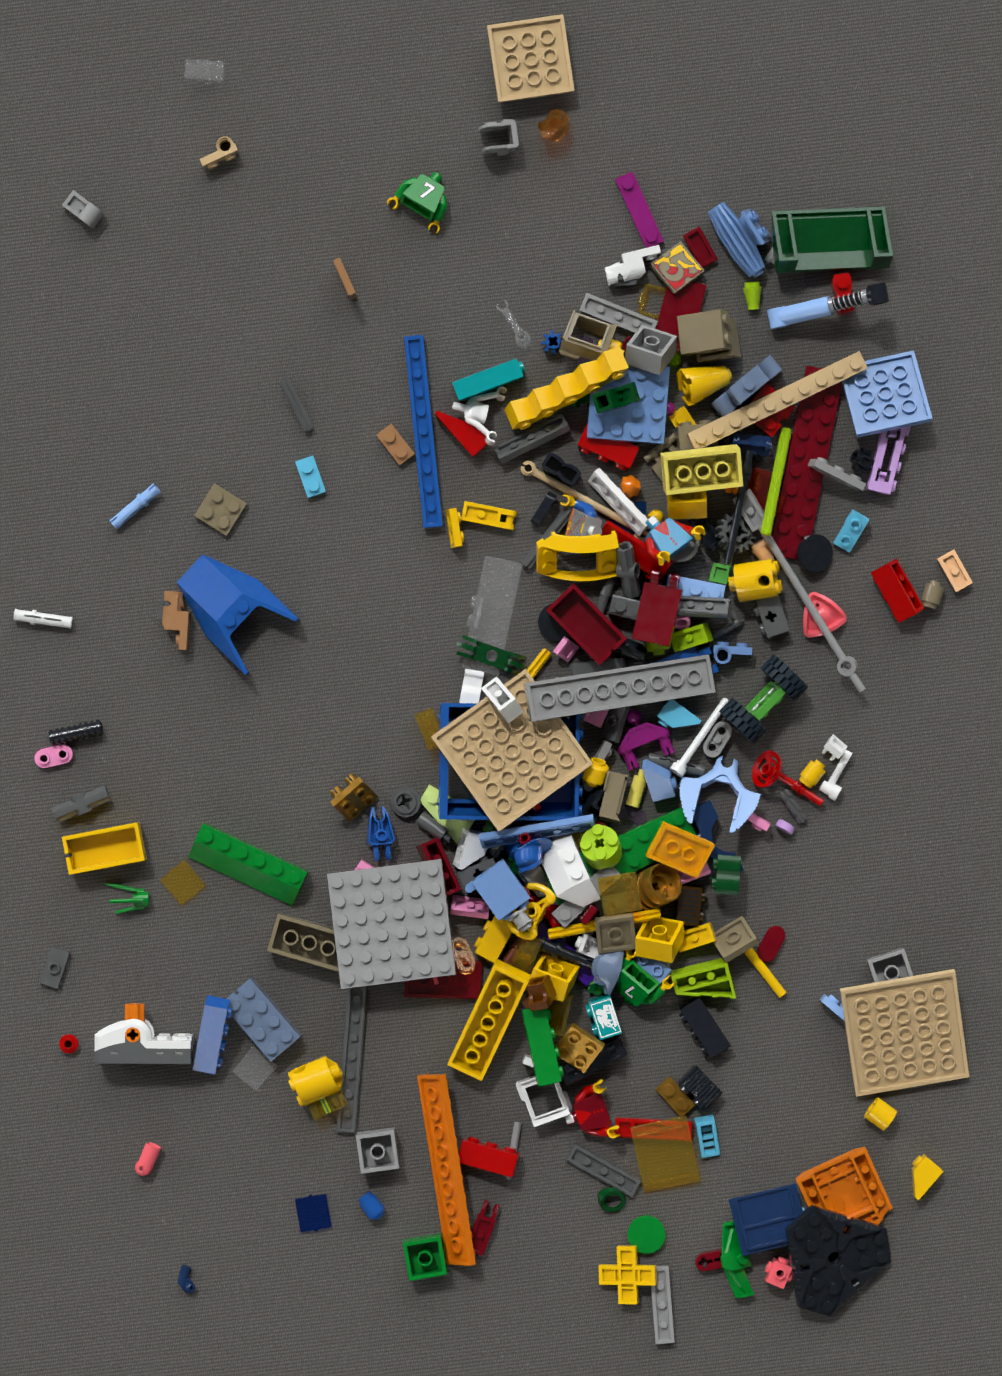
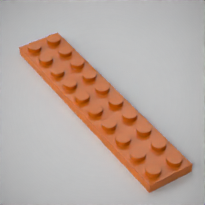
M446 1074L417 1075L446 1262L450 1265H475V1251L472 1243V1232L469 1224V1214L466 1205V1195Z

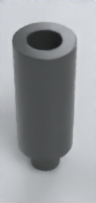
M425 812L416 821L419 826L434 837H438L440 841L443 839L448 843L451 841L453 836L448 833L449 830Z

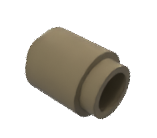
M930 580V583L925 584L921 598L924 607L937 609L944 591V587H941L942 583Z

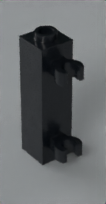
M617 1035L603 1042L605 1043L603 1049L585 1073L568 1062L559 1065L562 1066L564 1073L560 1083L564 1082L567 1087L628 1055L619 1036Z

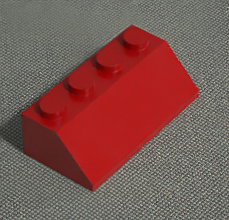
M607 520L602 528L601 536L609 535L611 531H615L618 544L626 541L633 545L635 560L640 564V570L647 573L645 577L651 580L652 570L662 572V579L673 560L670 559V562L666 561L664 565L660 566L657 560L647 554L646 543Z

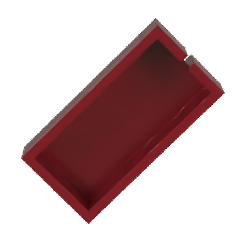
M574 583L546 609L600 666L613 655L611 653L613 649L617 651L628 640Z

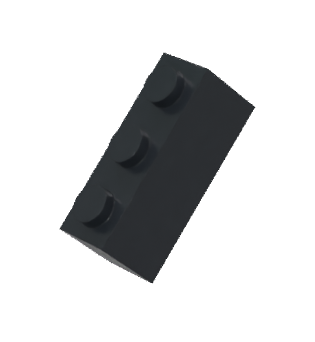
M699 996L680 1007L681 1013L679 1016L685 1024L688 1022L692 1027L689 1031L695 1040L699 1038L703 1044L700 1048L705 1056L709 1054L713 1058L731 1046Z

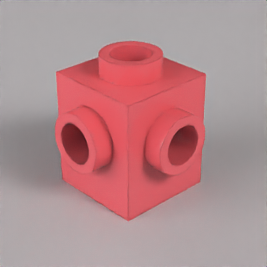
M773 1257L772 1262L768 1261L765 1267V1272H767L764 1278L765 1281L784 1289L786 1282H790L792 1279L790 1261L782 1257L778 1259Z

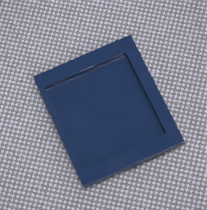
M796 1183L728 1199L742 1256L787 1246L785 1228L804 1212Z

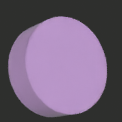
M781 819L775 825L790 835L795 830L794 826Z

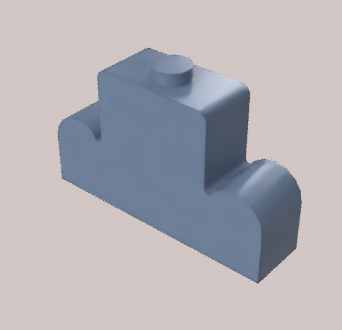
M769 355L712 402L710 406L720 418L731 413L783 369Z

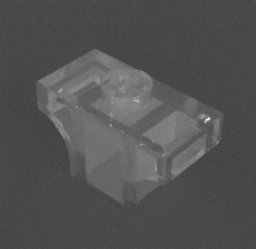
M186 59L184 79L205 84L223 82L225 63L221 61Z

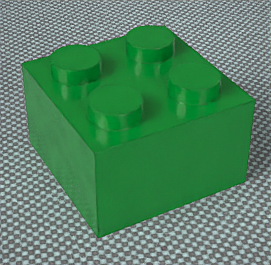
M441 1233L403 1239L409 1281L447 1275L448 1270Z

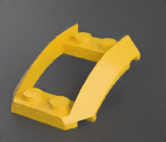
M611 531V534L604 536L600 534L564 536L551 532L550 537L545 540L542 538L536 542L537 573L570 581H594L617 576L616 548H619L616 532ZM557 551L569 553L596 552V569L588 571L558 570Z

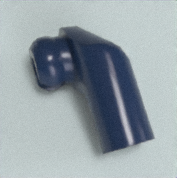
M182 1265L178 1284L184 1292L193 1293L195 1285L189 1278L191 1267Z

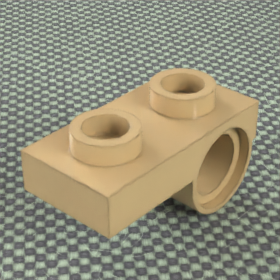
M229 137L219 138L216 143L218 151L200 159L204 169L207 167L208 169H213L219 165L218 162L222 160L230 161L237 157L236 154L239 151ZM229 142L231 144L230 149L222 151V143Z

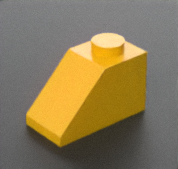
M925 1154L922 1157L919 1155L912 1164L914 1166L911 1168L913 1195L918 1201L944 1172Z

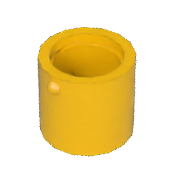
M877 1097L867 1109L864 1118L884 1131L895 1118L897 1110Z

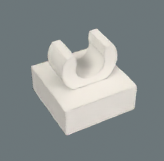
M833 734L824 745L822 753L825 754L826 751H829L833 754L830 758L832 761L835 758L839 759L848 746Z

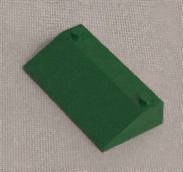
M885 207L771 212L773 258L776 273L890 267L893 251Z

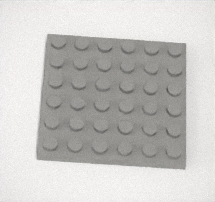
M442 859L327 874L341 989L456 975Z

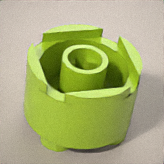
M596 824L582 836L580 847L587 863L591 867L598 870L603 868L609 869L620 861L622 846L616 832L610 827Z

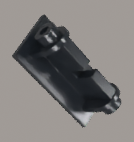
M708 518L690 519L688 521L691 527H704L705 535H700L707 550L710 549L712 552L720 546L718 545L720 538L715 537L718 531L715 530V527Z

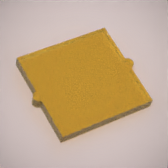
M185 859L175 868L172 867L170 872L160 879L181 905L191 897H195L196 893L206 885Z

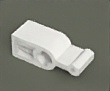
M465 669L459 703L479 702L484 672Z

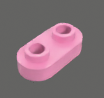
M66 744L44 748L35 754V762L41 768L65 764L73 758V750ZM62 750L66 752L64 758L60 757V751ZM42 755L47 756L46 762L41 760Z

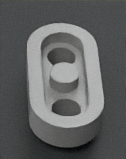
M717 722L710 731L703 744V751L707 756L716 757L722 752L732 734V728L727 722ZM721 727L725 728L723 735H720L718 732ZM710 744H714L716 746V749L714 751L709 750Z

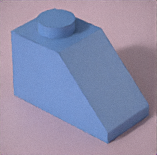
M648 759L643 760L642 770L653 802L675 797L678 782L676 777H672L671 771Z

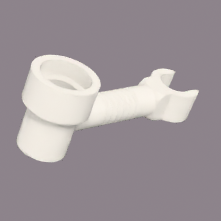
M845 750L829 781L824 780L819 789L821 792L829 795L828 798L834 801L842 789L836 782L852 755L848 750Z

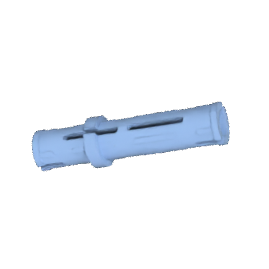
M153 483L141 494L138 493L137 497L109 521L116 529H119L144 506L147 507L149 502L160 494L161 491Z

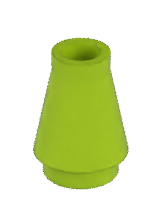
M759 281L744 283L743 291L748 310L759 309L762 288Z

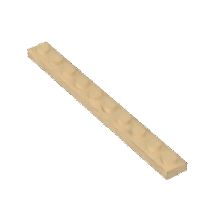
M860 351L706 424L688 433L687 436L693 449L704 448L868 369Z

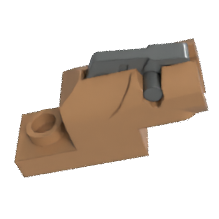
M164 591L157 617L162 620L165 630H180V634H176V646H179V650H188L190 612L182 611V608H184L183 592Z

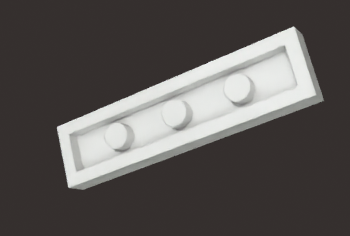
M600 468L595 470L588 482L637 535L641 536L648 528L645 523L648 520L647 517L622 493L621 489L609 479L607 474Z

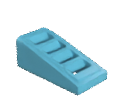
M713 1115L694 1118L701 1158L720 1155ZM711 1130H712V1133H707V1134H702V1133H701V1132H706V1131H711ZM713 1138V1141L703 1142V1140ZM715 1146L713 1149L704 1150V1147Z

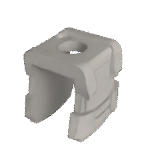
M503 119L500 123L488 122L478 128L479 132L483 133L507 129L508 145L485 147L481 150L482 154L497 153V156L508 155L509 152H513L519 146L515 120Z

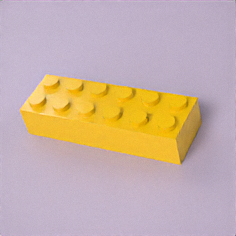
M496 959L448 1061V1066L480 1081L483 1080L526 989L531 974Z

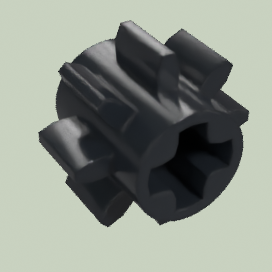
M863 448L855 450L850 457V462L853 463L851 468L862 473L864 470H870L874 464V459L871 457L873 453Z

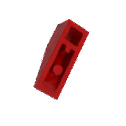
M440 411L435 412V415L472 457L488 445L485 442L486 435L476 427Z

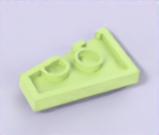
M429 784L420 801L437 822L449 830L448 833L453 836L452 839L458 844L462 829H470L475 820L439 819L437 805L439 790Z

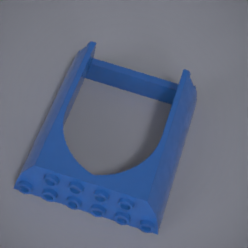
M441 703L439 708L440 715H438L439 730L477 703ZM583 714L560 717L580 744V739H583V728H580V720H583ZM439 749V795L437 798L439 819L490 820L475 799L448 798V760ZM583 771L539 802L541 810L534 812L532 808L516 820L556 821L582 816V805H579V797H582V786L579 785V778H582Z

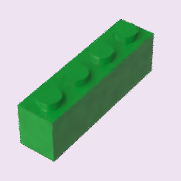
M522 1010L521 1013L537 1087L562 1082L561 1078L564 1077L562 1066H558L557 1062L560 1055L558 1047H554L553 1040L556 1037L554 1028H550L549 1021L552 1020L550 1010Z

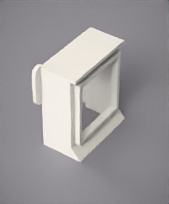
M535 1075L516 1082L519 1096L526 1103L534 1127L570 1114L572 1104L568 1093L562 1091L560 1083H554L562 1107L535 1116L525 1089L537 1084Z

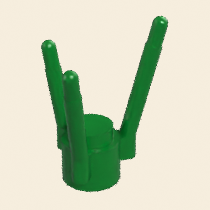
M110 882L105 883L106 886L137 893L133 894L132 899L109 900V903H133V905H137L117 910L115 914L144 910V907H149V892H144V888H133Z

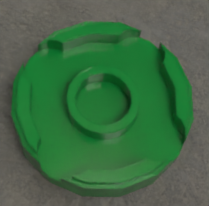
M640 1215L635 1218L627 1231L630 1245L637 1246V1252L644 1254L659 1250L666 1237L665 1228L661 1221L651 1215Z

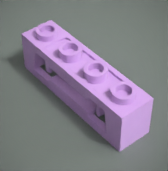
M911 426L889 431L888 437L896 438L897 430L899 435L898 439L894 441L887 472H889L887 482H884L887 473L882 471L878 473V479L875 481L877 471L881 469L888 438H886L887 431L880 433L874 455V464L871 467L866 490L890 495L891 492L895 491L897 481L894 480L895 473L900 471L901 462L898 461L900 454H904L906 444L903 441L904 437L909 435Z

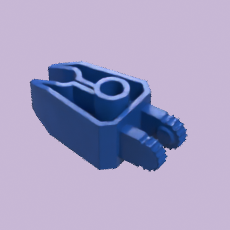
M384 806L380 808V821L376 819L374 807L371 808L368 817L366 844L370 848L373 847L374 861H379L378 847L383 846L385 848L386 860H391L390 845L395 840L390 818Z

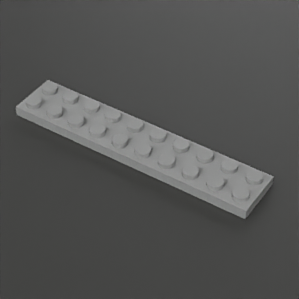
M709 655L524 683L530 722L716 692Z

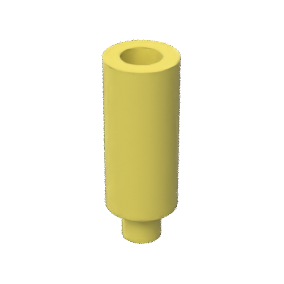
M639 769L638 775H634L625 803L639 808L647 783L642 769Z

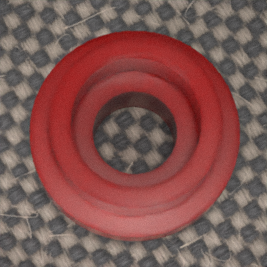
M66 1034L61 1037L59 1047L65 1053H73L78 1048V1039L72 1034ZM67 1040L71 1041V1047L65 1045Z

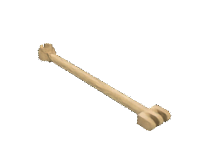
M532 461L522 463L525 466L531 465L532 470L527 472L525 467L521 466L523 475L537 477L565 494L573 496L576 500L592 505L596 511L634 531L618 513L541 472ZM645 531V533H643V535L647 536V535H648V532ZM635 532L634 537L645 543L646 540Z

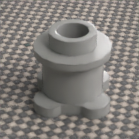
M526 906L516 911L508 919V922L513 921L515 923L517 931L522 930V932H525L532 927L531 923L534 920L530 919L526 914Z

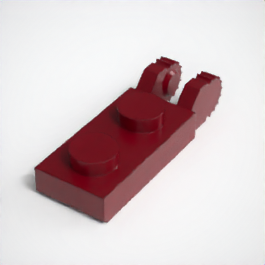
M486 1199L483 1202L480 1213L477 1214L471 1230L473 1249L475 1254L480 1256L484 1254L500 1207L499 1204H495L491 1217L485 1216L484 1213L489 1205V1201Z

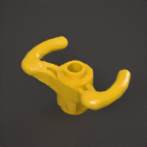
M528 883L527 889L537 890L546 895L539 902H530L526 905V914L530 919L534 920L531 923L532 927L527 932H522V930L517 931V926L513 921L507 922V926L517 937L525 940H534L538 934V924L543 920L546 908L555 903L556 895L545 885Z

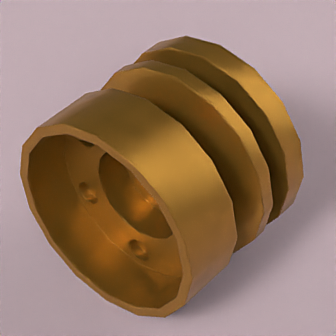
M658 863L634 875L630 883L633 900L640 908L645 910L656 909L674 901L679 897L682 888L681 879L677 871L662 863Z

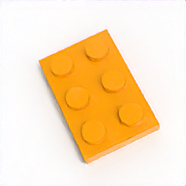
M663 821L646 852V856L698 878L715 844Z

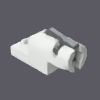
M659 245L624 253L621 255L623 263L619 261L605 267L608 285L612 287L635 285L637 280L646 273L643 259L646 258V261L657 259V255L661 253Z

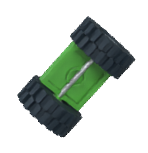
M774 654L760 668L772 681L745 708L732 697L719 711L752 744H755L767 731L758 720L760 721L761 718L767 717L770 709L783 700L784 694H787L792 700L796 701L808 688L805 682Z

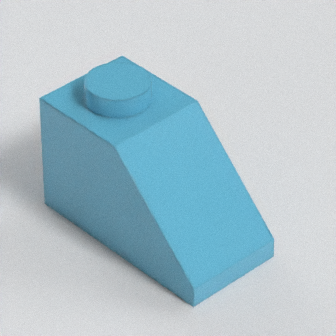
M668 700L657 714V717L660 718L658 722L665 728L668 726L675 728L701 723L699 718L675 700Z

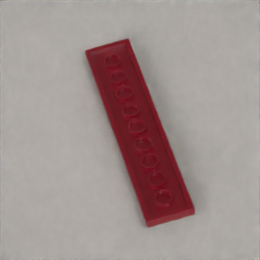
M806 366L804 377L822 368ZM842 381L798 403L772 533L774 541L786 558L797 560L796 551L800 541L802 542L805 536L812 534L824 474L808 467L810 459H818V457L827 460Z

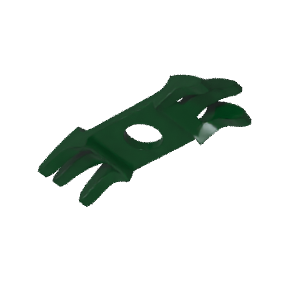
M465 635L462 638L475 643V647L460 642L456 643L457 646L473 652V655L457 651V655L494 666L515 675L520 672L508 668L507 665L522 669L527 668V666L510 659L512 656L525 660L526 656L497 648ZM489 650H494L497 653L496 660H487L486 654Z

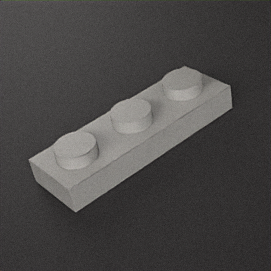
M823 458L810 459L808 467L856 491L864 490L866 483L860 481L861 477L854 474L848 475L844 473L845 469L836 465L832 467L828 465L829 461Z

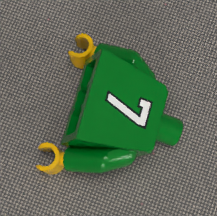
M433 172L430 178L421 174L418 178L413 177L403 181L394 193L395 197L387 200V205L392 200H395L394 210L399 208L401 203L430 221L434 219V222L428 226V230H430L431 225L435 224L438 227L436 231L438 233L440 230L439 222H442L447 210V199L443 193L445 188L439 184L442 176L437 172Z
M632 950L625 951L626 958H623L622 969L617 980V990L624 996V1001L627 1004H633L638 1007L641 1003L645 1005L655 1003L666 993V989H670L676 984V981L672 984L667 982V979L671 976L668 975L663 979L662 986H659L660 983L635 961H631L632 958L637 957L636 951L634 954Z

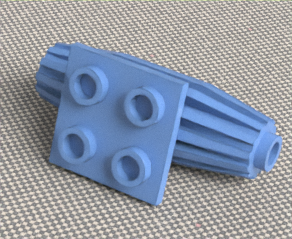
M725 202L708 211L717 235L733 260L749 277L753 275L756 278L764 272L765 264L756 245L768 243L770 241L768 238L770 233L765 226L761 227L758 222L760 220L758 214L754 210L746 209L741 212L742 215L738 218Z

